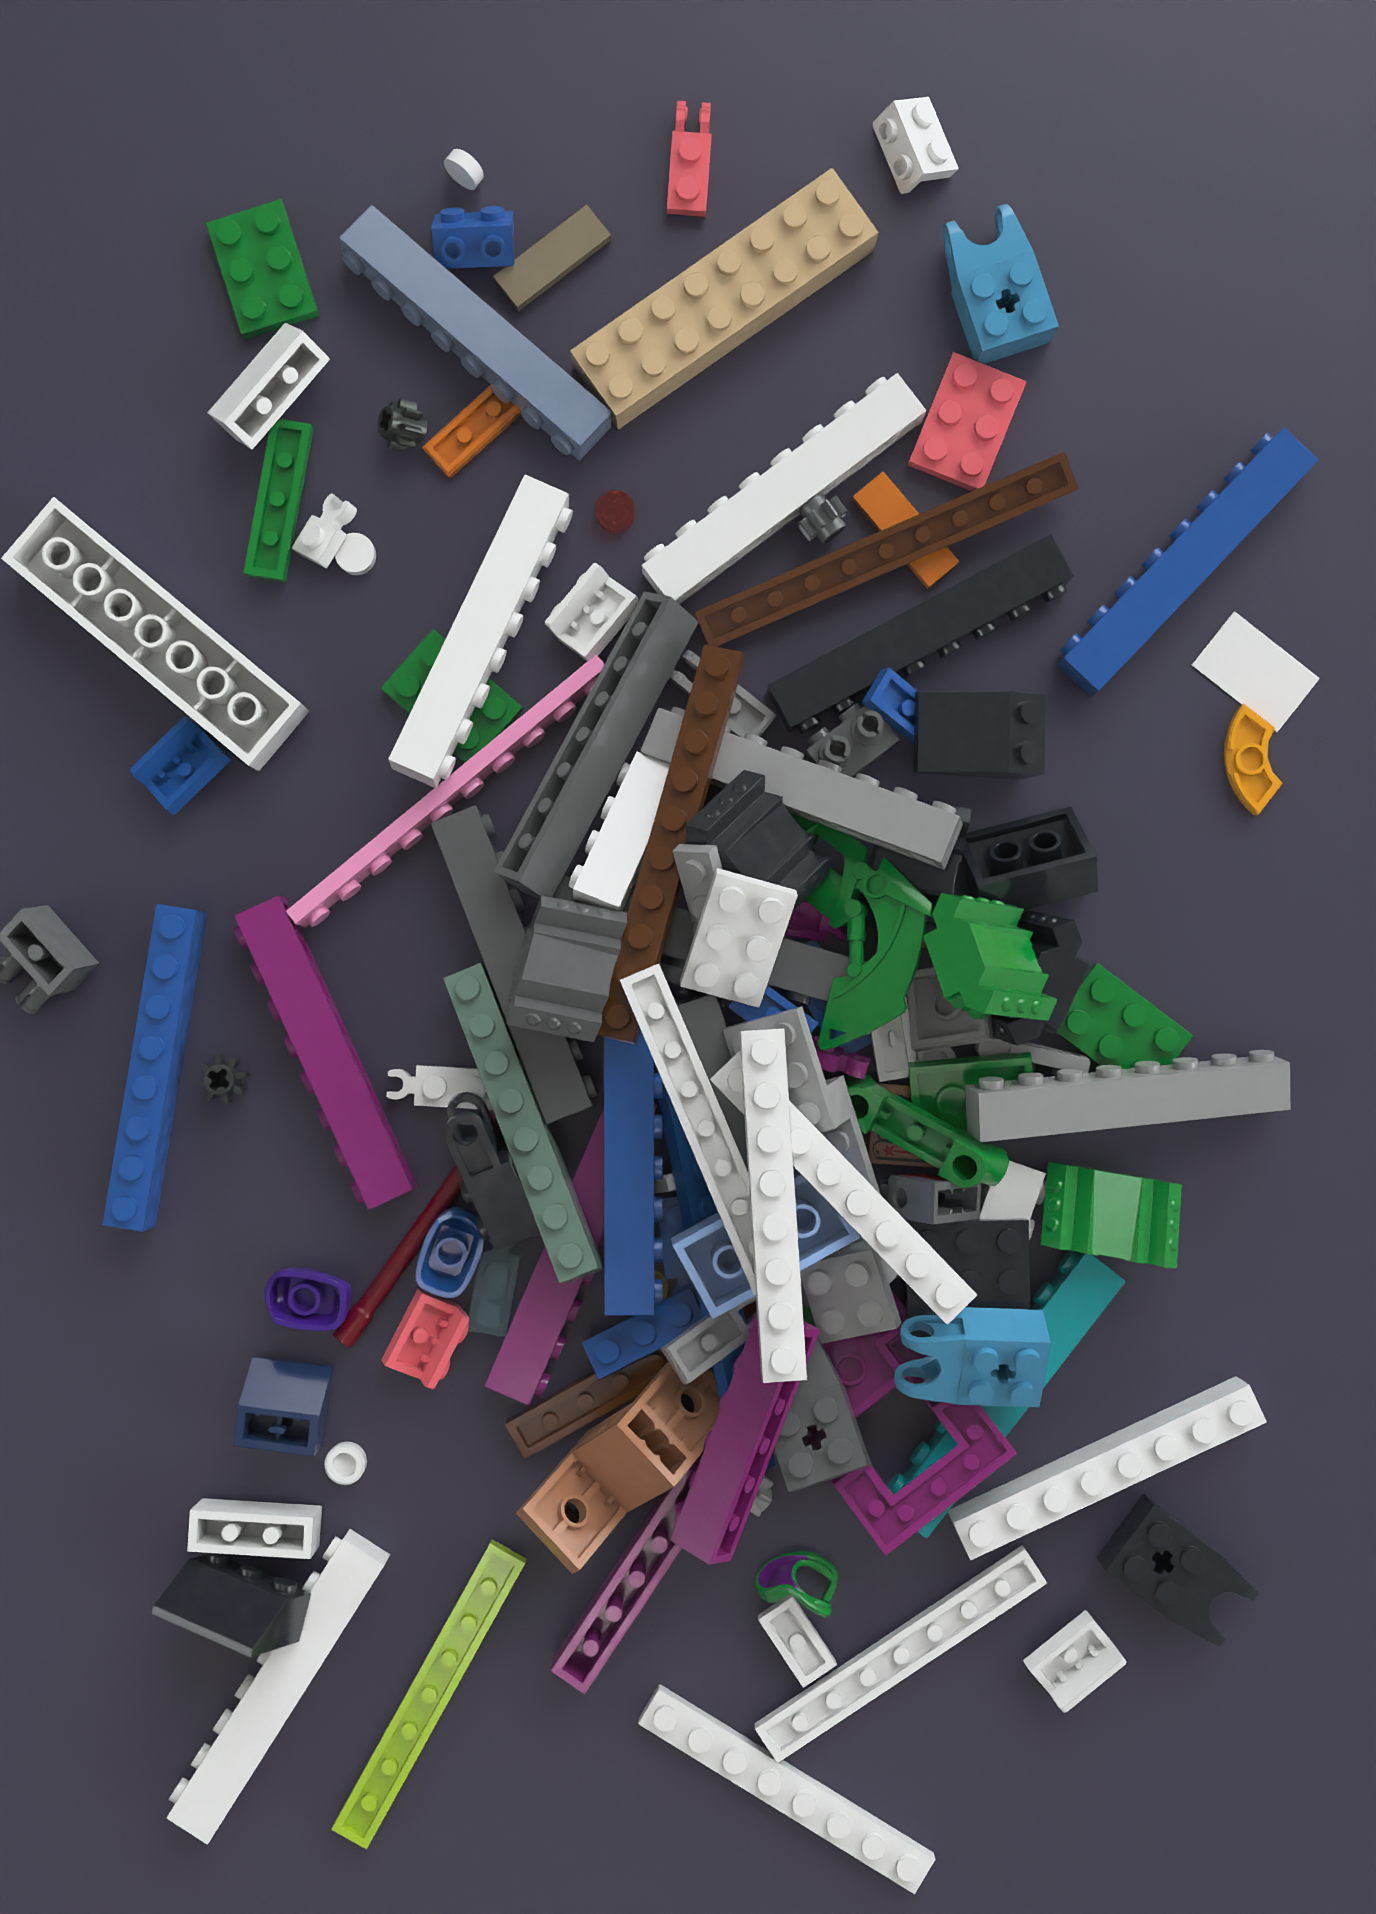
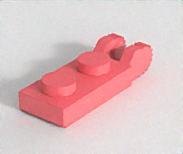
M677 101L675 131H672L667 214L706 217L712 134L709 133L711 103L702 102V107L699 110L700 133L685 132L688 107L686 106V101Z

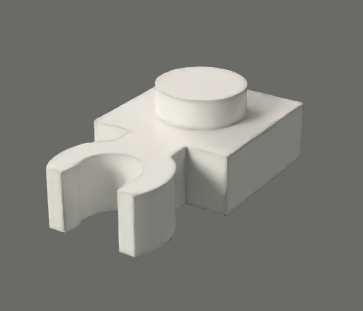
M331 493L323 503V514L321 517L318 518L311 515L292 549L299 555L327 569L347 536L341 528L352 521L357 509L348 501L342 502Z

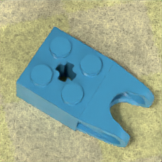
M1007 204L997 206V211L994 212L997 240L989 245H977L969 241L954 220L945 223L943 226V243L952 287L951 295L973 360L982 364L1050 343L1059 327L1034 251L1015 213ZM1005 307L1010 310V313H1006Z
M965 1307L948 1325L938 1315L911 1317L901 1325L900 1337L902 1344L920 1354L928 1355L925 1358L911 1360L898 1366L895 1371L894 1383L901 1393L917 1399L957 1405L1040 1407L1051 1345L1043 1310ZM916 1330L925 1331L931 1337H916L910 1334V1332ZM904 1377H921L925 1382L914 1384L906 1381Z

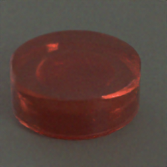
M611 490L604 493L596 503V517L598 523L605 530L613 533L623 532L634 522L635 505L627 493L620 490Z

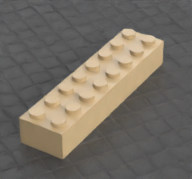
M831 168L570 350L572 366L592 395L612 411L611 421L619 430L872 253L875 249L879 232L837 173Z

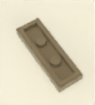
M586 204L517 257L513 266H506L493 276L494 281L519 312L611 241V234Z

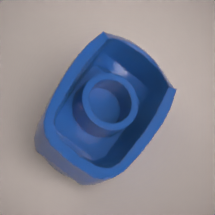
M452 1207L442 1212L434 1221L424 1240L416 1269V1281L423 1290L445 1298H455L465 1290L476 1270L483 1251L484 1239L476 1223V1213L467 1208Z

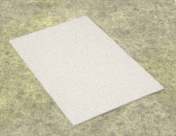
M1235 611L1192 664L1193 667L1235 700L1245 704L1274 726L1276 732L1280 730L1320 679Z

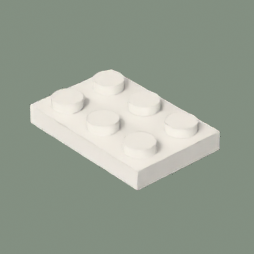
M716 868L683 968L680 986L759 1008L798 896L797 891Z

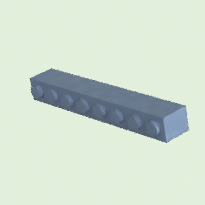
M373 205L339 237L343 254L342 260L353 273L365 275L372 281L371 284L374 290L387 301L390 299L394 300L402 307V313L415 326L421 324L431 332L432 339L445 352L451 350L460 357L462 365L472 376L476 378L482 376L488 383L492 384V391L501 401L507 404L509 402H512L514 405L516 404L521 409V415L524 420L534 429L541 427L551 436L552 443L560 452L565 455L571 453L580 461L611 428V410Z

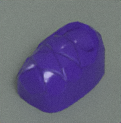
M290 1267L276 1271L266 1282L264 1300L272 1322L292 1329L329 1331L339 1327L348 1316L351 1286L348 1282L334 1275L310 1268Z

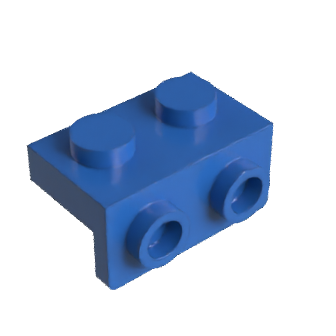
M488 206L480 209V212L465 213L464 209L454 207L443 209L440 212L441 214L434 215L431 228L434 259L446 269L514 265V211H504V208L500 206Z
M184 716L130 768L129 772L147 787L168 812L175 816L231 759L207 732L188 716Z

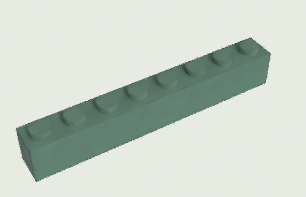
M479 963L443 978L559 1283L569 1284L603 1270L604 1264L551 1127L545 1122L510 1028L506 1025L507 1021L487 968L482 963Z

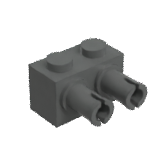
M856 703L838 717L842 723L831 732L824 727L809 738L807 742L811 747L806 750L804 755L809 762L817 765L819 760L836 764L842 768V774L854 777L893 748L900 739L878 712L869 709L866 705L861 708Z
M48 905L21 909L0 932V941L7 948L0 957V983L5 985L11 984L23 968L31 975L33 980L15 997L18 1005L27 1000L21 1009L30 1014H36L51 995L75 990L100 964Z

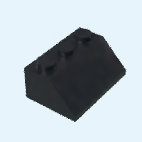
M1071 806L966 833L961 861L970 895L974 898L981 897L990 901L999 900L1003 903L1028 910L1098 892L1097 856Z
M208 1553L207 1555L190 1558L153 1605L151 1613L251 1658L300 1641L311 1593L297 1588V1582L284 1577L274 1578L264 1574V1568L258 1565L235 1562L231 1560V1554Z

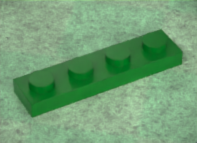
M278 419L269 430L243 572L247 577L286 583L314 431L311 424Z

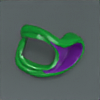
M809 1551L784 1553L771 1558L759 1569L755 1578V1586L758 1595L768 1603L778 1602L791 1595L809 1610L826 1618L832 1612L829 1601L836 1589L838 1572L829 1560L817 1553ZM800 1566L811 1567L829 1579L821 1599L806 1594L798 1585L795 1575Z

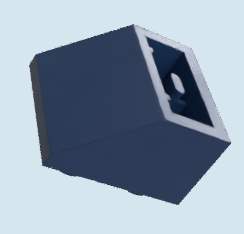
M253 1356L238 1404L233 1446L315 1456L323 1447L333 1366Z

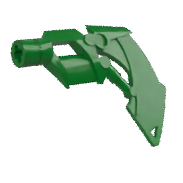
M791 814L806 833L814 835L813 847L819 837H821L845 856L843 876L830 867L829 876L805 899L830 919L829 925L834 929L847 925V941L849 942L848 975L833 978L818 1040L820 1049L830 1050L865 1036L906 1012L905 996L919 964L924 943L923 935H925L926 917L928 915L933 918L932 903L884 856L877 871L873 866L867 864V848L851 835ZM861 892L871 906L878 930L877 953L865 964L863 942H865V917L868 914V908L865 903L857 900ZM831 1029L846 1032L837 1038L830 1039Z

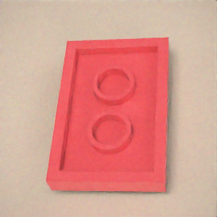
M953 352L908 466L970 491L985 486L1027 381Z

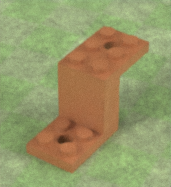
M668 1361L631 1404L589 1429L516 1512L522 1521L572 1574L584 1566L627 1512L675 1487L705 1450V1439L713 1429L720 1412V1400L715 1375L708 1369L690 1383L683 1384ZM682 1394H686L692 1399L694 1403L693 1413L688 1412L681 1403ZM567 1502L572 1503L578 1509V1523H573L566 1517L565 1504Z

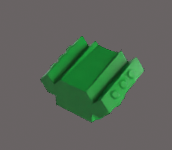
M941 893L932 913L937 929L923 935L944 998L955 1009L961 1008L966 1011L974 1020H982L990 1015L1049 1021L1058 999L1041 993L1049 974L1043 973L1038 964L1030 941L1033 932L1017 927L1024 909L999 900L990 901L981 897L974 898L968 895L958 896Z
M1048 1161L1041 1245L1088 1255L1120 1258L1125 1261L1146 1263L1164 1268H1177L1182 1184L1121 1172Z

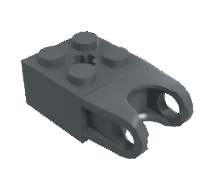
M819 1336L816 1339L806 1365L807 1380H801L774 1448L788 1492H797L872 1466L845 1386L823 1343L821 1344ZM817 1427V1431H825L826 1438L821 1440L822 1448L819 1450L815 1449V1445L808 1444V1437L811 1436V1429Z

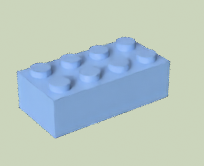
M796 1169L794 1170L801 1271L854 1242L860 1236ZM719 1212L671 1238L672 1246L712 1319L756 1296L752 1292Z

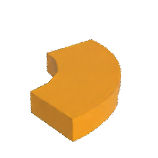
M1242 704L1233 715L1226 732L1224 765L1229 783L1235 795L1244 807L1256 816L1259 815L1283 783L1272 772L1267 757L1268 741L1275 727L1248 706Z

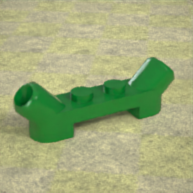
M868 1073L865 1074L864 1079L848 1074L843 1075L861 1132L865 1134L870 1131L875 1132L940 1169L939 1176L963 1188L973 1187L978 1183L996 1186L1005 1176L1009 1159L1003 1147L979 1142L965 1132L878 1085Z

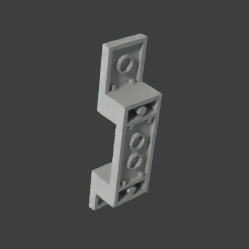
M802 1006L723 1029L732 1058L740 1050L739 1031L784 1028L789 1101L880 1194L844 1076L825 1080ZM861 1236L854 1242L800 1271L801 1281L816 1328L820 1329L819 1338L821 1344L893 1330L901 1325L889 1285L898 1274Z

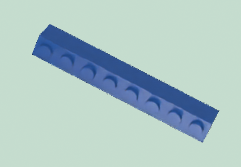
M1285 427L1274 437L1267 432L1250 450L1255 457L1246 466L1240 461L1223 478L1228 484L1218 495L1212 490L1196 507L1201 514L1192 523L1185 518L1169 535L1174 542L1164 552L1158 547L1141 564L1146 569L1141 577L1136 581L1130 576L1114 593L1119 600L1110 609L1103 604L1087 621L1092 628L1082 638L1075 633L1059 650L1065 656L1059 661L1057 666L1090 697L1096 694L1319 460Z
M156 904L103 1226L141 1232L156 1226L207 912Z
M640 1031L637 1045L604 1037V1315H654L655 1304H663V1279H655V1263H663V1238H655V1222H663V1198L655 1197L654 1180H662V1156H654V1139H662V1115H654V1098H662V1078L660 1074H654V1059L642 1031Z

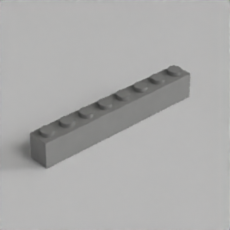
M673 707L670 712L658 708L640 752L670 764L685 710ZM726 726L710 784L724 789L743 770L765 775V792L783 796V804L789 813L945 870L963 825L960 816L955 814L956 809L939 801H933L932 806L917 801V794L904 788L895 787L893 792L878 787L880 782L870 776L857 773L855 778L841 773L842 768L836 764L825 760H819L818 765L803 760L805 755L795 749L782 746L781 751L767 747L768 742L761 737L745 733L744 738L731 734V728Z
M1253 1050L1249 1052V1057L1236 1058L1234 1054H1214L1211 1056V1061L1198 1062L1196 1058L1181 1057L1173 1059V1064L1161 1066L1159 1062L1141 1061L1135 1063V1068L1121 1069L1117 1065H1101L1096 1067V1072L1082 1073V1070L1062 1069L1057 1071V1076L1043 1077L1041 1073H1022L1018 1075V1080L1004 1081L1002 1077H983L979 1079V1084L965 1085L967 1133L979 1142L1291 1110L1290 1062L1274 1056V1051Z

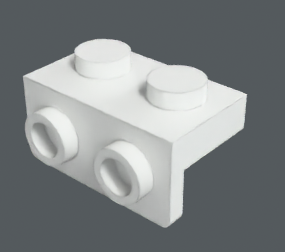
M929 97L895 100L873 122L874 131L901 194L909 193L922 181L949 178L958 170L951 148Z
M593 563L586 573L579 577L576 585L561 603L553 608L550 616L545 621V625L560 642L588 662L596 654L599 655L628 621L639 599L635 594L610 578L601 566Z
M1084 1610L1023 1660L1029 1671L1049 1692L1057 1706L1064 1713L1068 1712L1126 1664L1122 1654L1087 1610Z

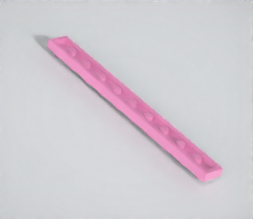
M597 654L453 772L447 780L441 782L437 788L430 791L291 906L286 913L295 924L302 927H307L310 924L311 927H314L325 920L330 914L328 908L339 899L346 901L360 890L361 885L359 883L371 873L375 876L384 871L392 863L390 859L392 855L401 848L407 850L419 842L423 837L421 831L432 822L450 816L454 811L452 806L461 798L469 799L477 794L484 787L483 780L494 771L499 774L506 770L515 761L513 755L524 746L531 748L540 742L546 735L544 730L554 721L561 723L569 718L577 709L575 704L590 693L605 665Z

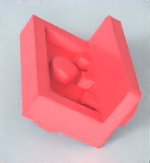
M418 1288L381 1361L389 1368L420 1379L425 1387L433 1390L438 1381L446 1376L450 1367V1357L457 1344H460L465 1339L469 1329L468 1322L470 1317L460 1305Z

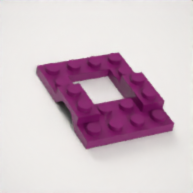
M892 1291L902 1325L906 1321V1308ZM901 1325L893 1330L823 1343L845 1386L855 1418H858L896 1388L894 1378L895 1371L899 1365L928 1356L911 1350L902 1344L900 1337ZM904 1377L905 1380L909 1379L914 1384L925 1382L921 1377ZM925 1400L958 1445L894 1495L873 1466L831 1479L836 1489L885 1556L1017 1455L1016 1451L980 1405H957ZM817 1427L811 1429L808 1444L815 1445L816 1450L822 1448L821 1440L826 1438L825 1431H817Z

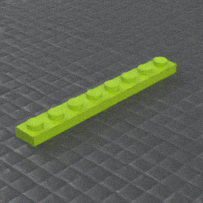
M493 1539L490 1541L331 1830L367 1850L527 1560L525 1557Z

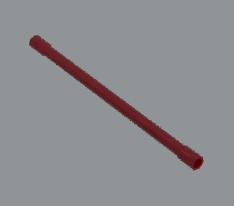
M493 1111V1113L491 1114V1116H492V1118H493V1120H494V1122H495V1124H496V1126H497V1128H498L500 1134H502V1131H501V1129H500L499 1123H498L497 1118H496V1116H495V1113H494V1111ZM457 1165L453 1167L363 1296L349 1310L344 1322L333 1333V1336L343 1345L353 1348L372 1321L376 1310L423 1246L426 1235L434 1221L442 1212L450 1208L460 1194L459 1182L463 1181Z

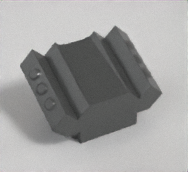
M541 895L532 918L530 930L525 935L508 998L510 1004L507 1011L506 1025L594 1042L602 1025V1011L609 998L614 966L621 951V937L628 923L627 912Z

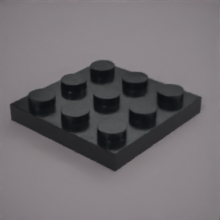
M974 1219L942 1224H927L905 1220L977 1294L966 1307L1030 1310L1028 1219ZM905 1282L906 1320L916 1316L937 1315ZM916 1330L910 1332V1334L916 1337H931L925 1331Z

